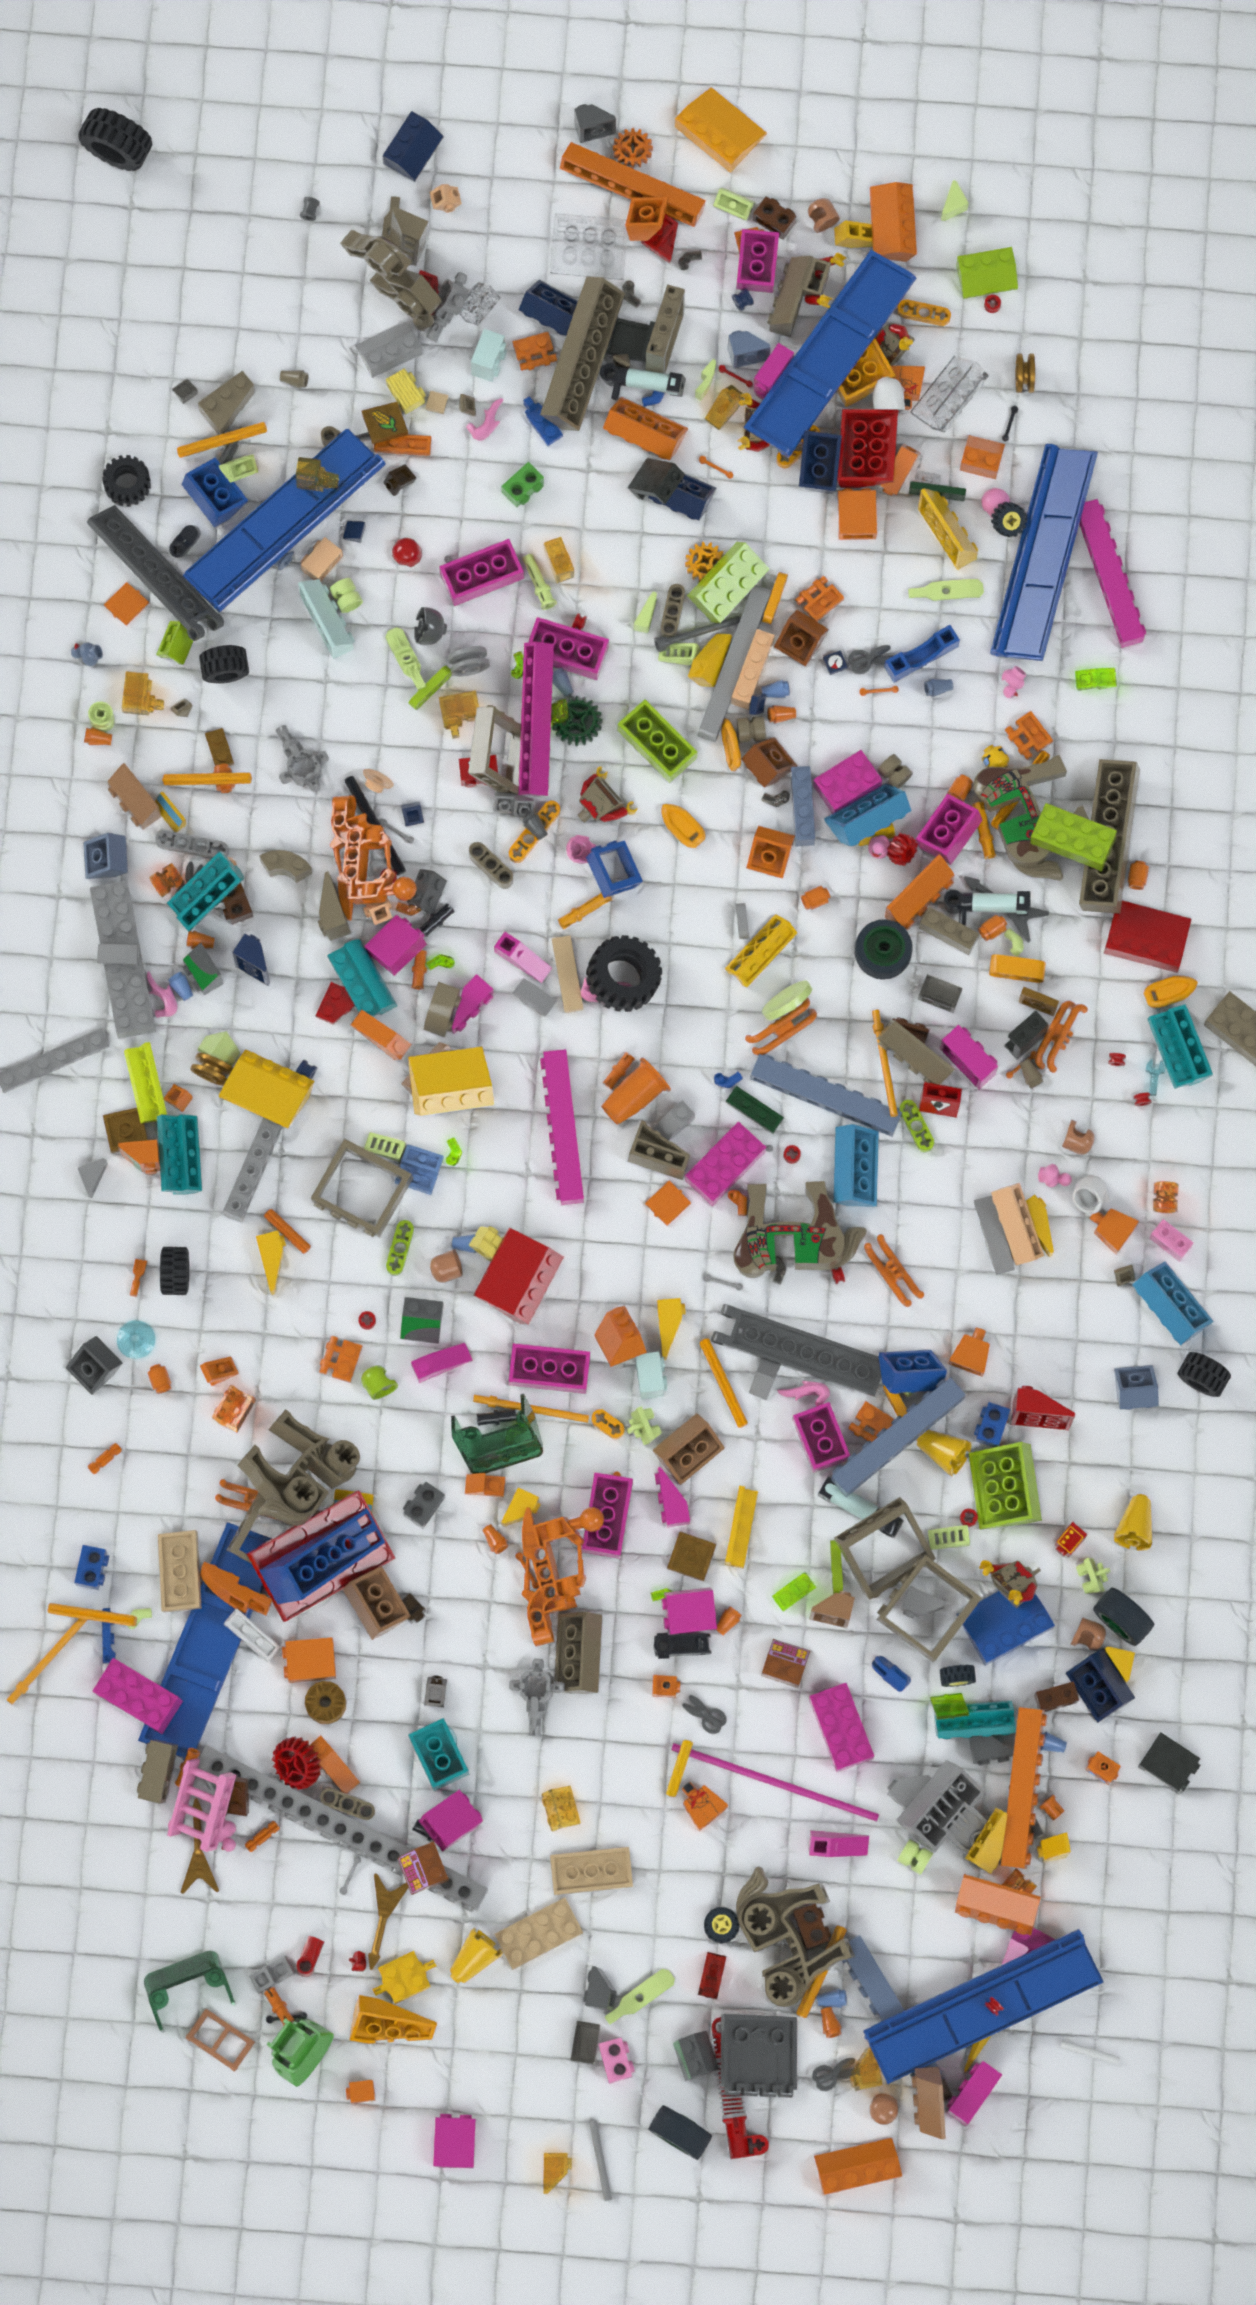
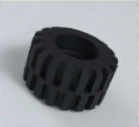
M120 455L117 460L113 458L111 460L112 464L107 463L106 470H103L104 477H102L108 498H111L115 504L118 502L119 506L126 504L127 507H131V503L138 505L139 500L143 502L145 495L148 496L149 489H151V479L147 466H145L142 460L139 461L138 457L134 456L132 459L131 455H126V458ZM123 474H132L138 478L137 482L129 488H122L116 484L117 479Z
M222 645L210 648L199 655L202 679L208 683H230L244 678L249 673L247 654L244 647Z
M163 1246L160 1254V1291L162 1295H187L190 1271L189 1250L187 1247Z
M1189 1352L1177 1372L1184 1383L1212 1397H1220L1231 1378L1230 1372L1222 1364L1197 1352Z

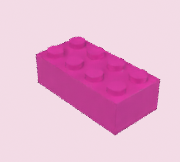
M510 539L439 566L440 575L454 607L524 579V571Z
M540 617L536 618L528 641L554 644L553 667L563 668L565 671L598 680L609 648V639Z
M738 1121L685 1175V1181L713 1207L766 1153V1146Z
M513 1343L509 1386L586 1394L590 1351Z
M594 1473L589 1507L598 1508L602 1512L604 1523L595 1532L585 1530L582 1553L617 1559L621 1558L633 1486L632 1478Z
M112 1658L92 1690L97 1696L160 1734L164 1733L183 1702L178 1696L115 1658Z
M847 1683L809 1696L811 1707L836 1772L874 1759V1753Z

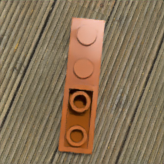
M203 1563L200 1577L220 1599L245 1614L248 1608L267 1616L273 1599L268 1598L264 1594H259L246 1586L239 1585L240 1577L235 1576L233 1573L226 1572L213 1564Z

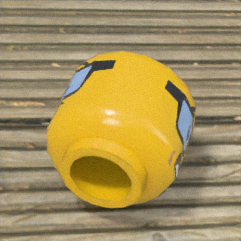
M990 745L983 750L984 754L981 759L986 768H1008L1010 759L1002 746L994 747Z

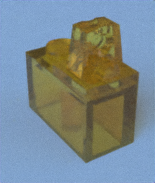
M298 457L296 468V484L298 489L323 492L324 488H338L339 475L327 472L325 467H321V460Z
M562 537L544 542V552L556 583L574 578V567Z
M126 671L121 707L123 713L149 716L154 710H164V700L155 699V695H151L148 692L152 691L153 680H150L148 673Z
M476 690L438 697L443 725L446 730L450 729L452 739L460 738L458 727H462V721H475L477 707H479Z

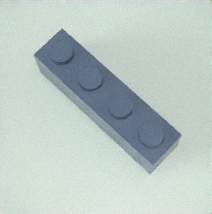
M810 766L791 767L795 846H815Z

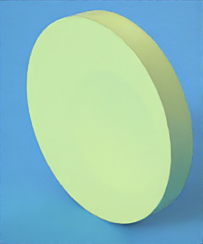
M807 980L787 987L763 1007L762 1014L767 1020H773L795 1010L811 994L812 986Z

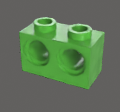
M528 461L501 486V492L516 507L521 504L524 505L529 501L530 496L534 492L538 493L544 487V476ZM529 477H533L536 479L532 483L526 481V479ZM516 489L522 491L519 495H515L512 492Z

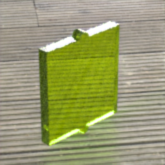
M962 1693L930 1697L937 1720L969 1716Z

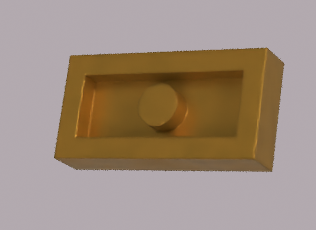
M223 728L205 733L214 765H234Z

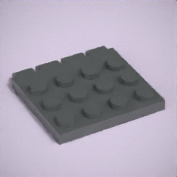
M721 2014V2087H725V2095L739 2096L741 2093L742 2096L757 2097L760 2095V2097H776L778 2095V2097L782 2098L793 2097V2090H797V2017Z

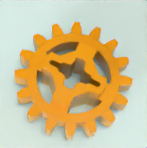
M702 542L700 547L695 544V550L690 548V555L685 556L687 560L685 567H689L687 569L688 574L693 573V580L698 577L700 582L713 568V565L724 555L723 551L718 552V545L714 548L712 547V542L708 546H705V543ZM697 555L698 560L693 564V559Z

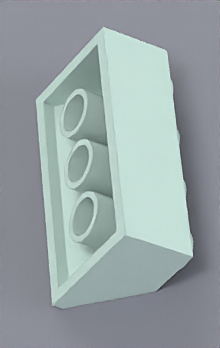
M319 579L299 582L300 597L332 658L335 659L354 650L353 643L355 640L351 632H346L344 628L346 623L342 616H338L336 612L338 608L335 601H330L328 597L330 593L326 584L322 585Z

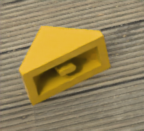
M1106 1647L1104 1650L1127 1683L1130 1680L1135 1652Z

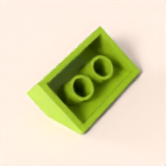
M1012 247L957 256L956 268L963 299L1018 289L1016 262Z

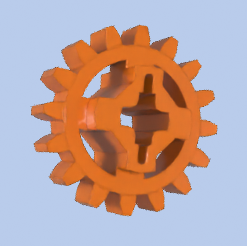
M634 128L631 129V132L624 129V135L618 133L619 139L615 138V145H613V151H615L614 158H618V162H624L626 166L630 164L633 169L636 164L640 168L641 162L647 164V158L652 157L651 151H653L652 140L647 139L648 134L642 135L641 129L635 132ZM632 143L634 144V147H635L634 153H632V150H631Z

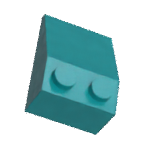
M444 1718L408 1734L433 1791L470 1775Z

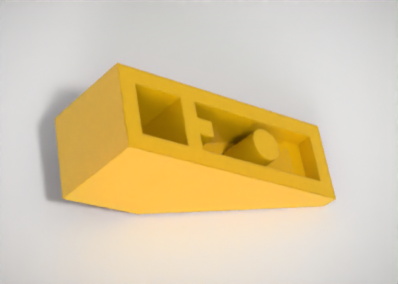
M845 220L834 228L835 246L847 248L873 247L872 224Z
M716 633L694 658L688 674L691 680L702 687H715L732 635Z
M1034 1194L1026 1200L1040 1245L1050 1258L1054 1253L1047 1210L1045 1208L1046 1204L1041 1197L1037 1198Z
M278 1230L256 1236L271 1295H274L276 1292L284 1255L283 1247L286 1246L284 1235H279Z
M681 1298L657 1300L661 1351L664 1360H667L682 1322V1315H686L685 1303H681Z
M995 1808L965 1859L989 1874L997 1868L1002 1856L1007 1821L1006 1812Z
M1067 1832L1041 1840L1039 1842L1040 1846H1037L1038 1857L1042 1858L1043 1862L1064 1859L1071 1853Z

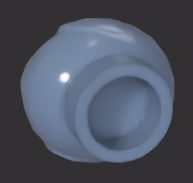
M86 642L80 647L78 643H75L71 649V655L76 659L82 658L86 666H94L98 659L103 657V651L98 644L94 645Z

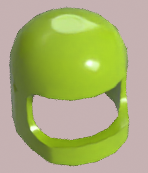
M380 1365L368 1368L361 1377V1383L372 1400L383 1398L398 1388L397 1382L388 1379L385 1376L387 1370ZM390 1386L387 1390H382V1388Z

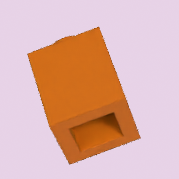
M373 2080L349 2082V2087L346 2088L347 2100L351 2099V2104L376 2101Z

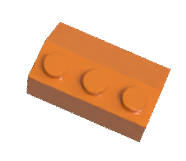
M625 1305L616 1307L605 1314L594 1336L610 1367L647 1353L641 1334Z

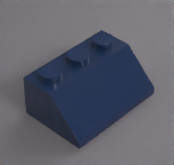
M411 111L382 155L383 164L415 182L444 136L427 119Z
M538 280L525 292L518 310L523 312L526 317L534 318L541 325L550 327L558 334L566 336L578 300Z
M804 431L798 487L827 494L836 492L842 435Z
M685 474L666 504L656 497L648 496V498L656 504L665 505L674 512L683 513L688 518L699 521L705 514L717 488Z
M244 934L232 952L235 966L266 986H269L270 980L260 939L252 934L250 936Z
M1104 1648L1091 1654L1065 1673L1071 1682L1074 1681L1076 1691L1097 1723L1135 1699V1696Z

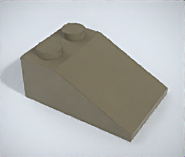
M329 871L324 874L319 908L321 920H318V924L323 936H328L329 940L332 941L352 933L342 910L334 881Z

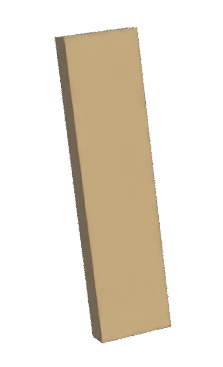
M571 935L552 938L564 1013L582 1011L583 1003Z

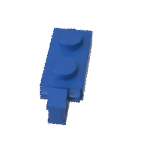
M530 396L523 400V404L527 408L525 414L528 421L547 446L563 437L562 432L555 424L540 415L543 406L539 402L535 404Z
M103 1608L102 1611L110 1612V1608ZM102 1622L103 1664H109L112 1658L116 1656V1653L111 1648V1644H114L115 1641L114 1633H111V1625H114V1623Z

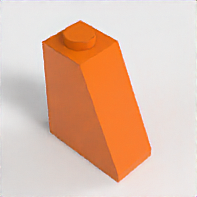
M906 444L901 446L895 457L894 482L881 484L883 492L891 496L899 493L921 452Z

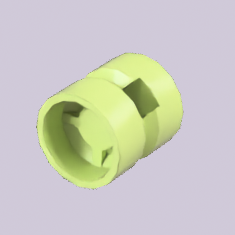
M351 578L342 579L330 587L333 598L338 600L337 605L341 613L351 612L363 603L360 594L355 591L356 587Z
M103 701L96 702L90 706L88 717L91 726L103 732L110 731L115 723L111 706Z
M909 1839L897 1861L904 1866L910 1865L911 1870L921 1875L933 1852L925 1847L920 1849L918 1843Z

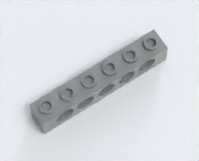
M263 1117L223 1209L224 1216L241 1223L243 1222L283 1126Z

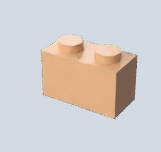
M324 537L322 541L318 540L315 543L310 555L306 554L301 560V570L311 579H319L322 582L343 557V552Z

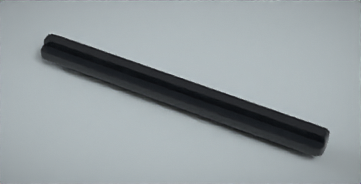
M354 776L347 777L345 784L352 796L355 797L362 814H367L366 821L369 824L381 825ZM391 845V866L399 876L405 873L406 869L393 845Z

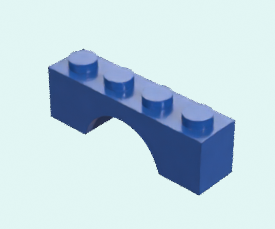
M948 625L934 633L920 646L907 652H900L885 660L884 668L893 683L958 648L960 639L952 626Z

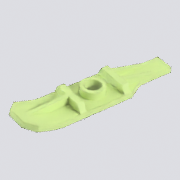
M979 579L931 582L926 587L908 589L909 598H928L933 601L980 598L984 593L983 583ZM947 588L950 592L949 594H944L942 590Z
M396 627L387 631L385 638L403 673L412 679L417 690L426 687L420 675L421 664L403 629Z
M661 1969L622 1997L619 2006L613 2012L607 2014L605 2019L611 2025L623 2015L635 2014L674 1985L675 1978L669 1970ZM637 1994L643 1995L642 2001L636 2000Z

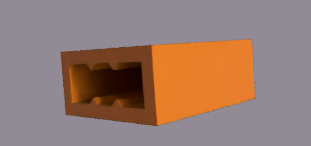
M845 488L842 491H838L839 540L876 539V490L863 488L853 491V489Z
M333 1637L285 1641L286 1647H282L283 1659L287 1658V1666H284V1678H288L289 1683L336 1679Z

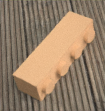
M759 629L756 630L732 694L731 704L749 710L751 697L755 695L772 649L775 635Z
M1020 1182L991 1192L994 1205H996L999 1221L1003 1226L1015 1265L1017 1266L1043 1257L1044 1254Z

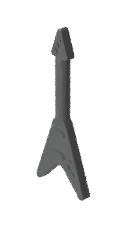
M964 877L972 891L976 889L980 893H994L980 884L979 879ZM1031 907L1030 916H1017V913H1007V915L1029 943L1031 939L1027 921L1032 918L1049 916V912Z

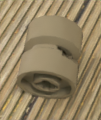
M764 716L752 717V720L748 718L737 719L739 743L750 742L751 739L755 741L766 740Z
M892 754L879 766L877 771L884 778L889 779L888 783L891 786L899 789L911 778L913 772L906 765L902 766L900 758L896 754Z

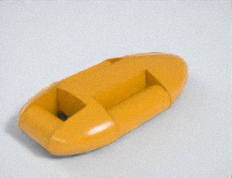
M725 718L721 728L722 742L728 767L731 771L735 772L741 765V752L736 731L729 719Z
M674 804L662 805L661 814L667 829L683 845L689 848H696L705 840L706 834L703 827L687 810ZM696 833L698 834V836L693 841L689 840Z
M1172 976L1150 984L1145 988L1143 994L1148 1006L1162 1008L1185 1000L1194 992L1198 982L1188 976ZM1152 992H1155L1157 1001H1154Z

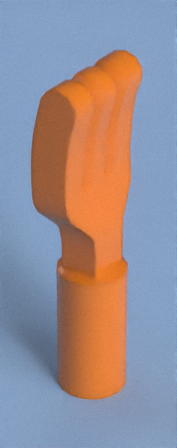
M135 1259L133 1267L135 1278L132 1282L130 1296L137 1297L140 1277L145 1273L147 1260Z

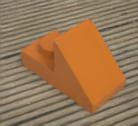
M231 1356L204 1362L200 1365L207 1383H210L211 1386L239 1374Z
M486 1473L466 1474L465 1494L504 1497L505 1477L488 1476Z

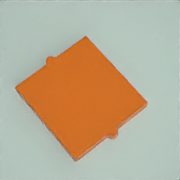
M126 582L104 606L113 614L114 618L117 617L127 626L149 604V601L140 594L139 590L136 591Z
M670 1180L645 1203L654 1213V1216L658 1217L666 1226L691 1204L682 1194V1190H678Z

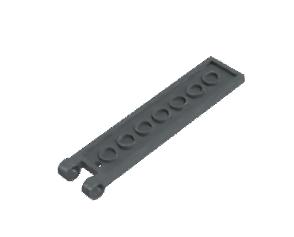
M116 505L88 519L87 524L187 629L191 640L197 641L205 636L204 628L197 623L205 618L207 619L208 627L213 631L224 626L223 617L201 597Z
M723 1304L720 1314L727 1318L736 1319L731 1336L714 1331L711 1342L875 1397L881 1379L878 1356L734 1306ZM739 1328H742V1329L744 1330V1332H743V1333H739V1332H738V1329H739Z

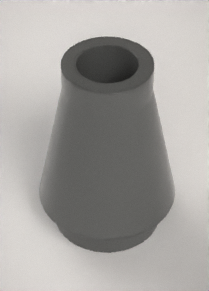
M534 811L522 820L523 826L537 837L539 841L548 835L539 815H536Z

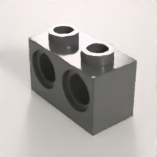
M425 1482L423 1485L419 1484L414 1492L416 1496L412 1501L408 1500L403 1507L404 1517L424 1529L446 1498L444 1493L428 1482ZM432 1492L434 1494L433 1499L430 1501L423 1498L424 1493ZM414 1508H421L423 1513L415 1517L412 1515V1510Z

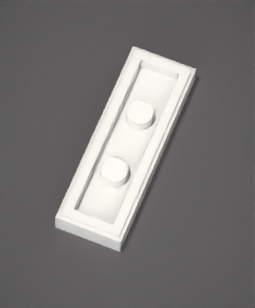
M235 1609L224 1622L228 1629L266 1662H269L280 1649V1646L238 1609Z

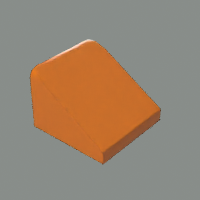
M173 1084L163 1099L183 1112L193 1099V1096L187 1090Z

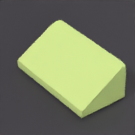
M722 187L718 191L713 206L747 221L755 201Z
M253 454L245 455L219 465L220 470L230 483L258 473Z

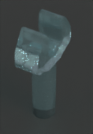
M1151 1059L1147 1063L1145 1071L1151 1075L1149 1093L1151 1096H1156L1158 1076L1165 1073V1065L1161 1060L1159 1069L1154 1070L1152 1068L1153 1060Z

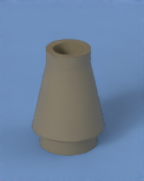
M282 370L280 373L281 382L300 389L308 384L309 375L304 370Z
M1030 1059L1019 1064L1026 1085H1029L1030 1089L1044 1082L1042 1079L1043 1075L1032 1064Z

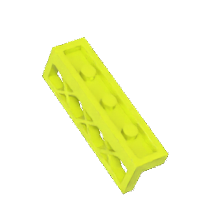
M145 1042L140 1047L124 1050L141 1124L157 1122V1116L161 1114L167 1115L150 1042Z

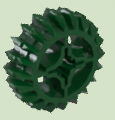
M577 695L575 700L572 701V698L569 696L568 702L562 700V706L556 705L557 711H553L552 715L555 718L551 719V723L555 724L552 726V729L557 731L556 737L562 736V742L568 739L569 746L573 741L577 747L579 742L582 741V744L585 746L586 739L592 742V736L598 737L597 731H601L602 727L599 724L603 723V719L599 718L602 716V713L597 711L598 705L592 706V700L586 703L585 696L581 701ZM579 708L583 709V711L577 712L574 709ZM567 712L570 719L563 726L561 720ZM591 716L593 722L591 727L587 730L586 725L584 723L588 720V717ZM574 719H580V723H574ZM577 730V731H579L580 733H579V734H575V733H571V731Z

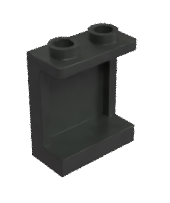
M617 317L605 354L612 356L628 354L630 360L646 363V350L655 322L650 321V325Z
M647 458L627 488L638 499L643 500L648 495L656 497L666 504L685 476V473L675 463Z
M1034 1011L1008 1034L1010 1040L1004 1047L1018 1060L1045 1036L1049 1024L1037 1011Z
M1160 1732L1138 1765V1768L1143 1771L1146 1770L1178 1793L1180 1789L1184 1791L1190 1783L1187 1779L1191 1773L1195 1775L1201 1766L1198 1763L1201 1758Z

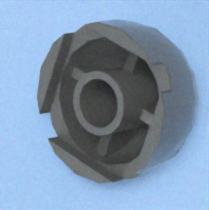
M421 607L416 616V620L419 622L418 627H414V639L420 645H432L437 643L442 638V635L446 634L447 624L444 623L442 614L436 609Z

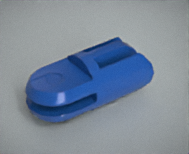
M876 1656L875 1660L872 1661L874 1671L898 1692H902L910 1684L911 1678L884 1656Z

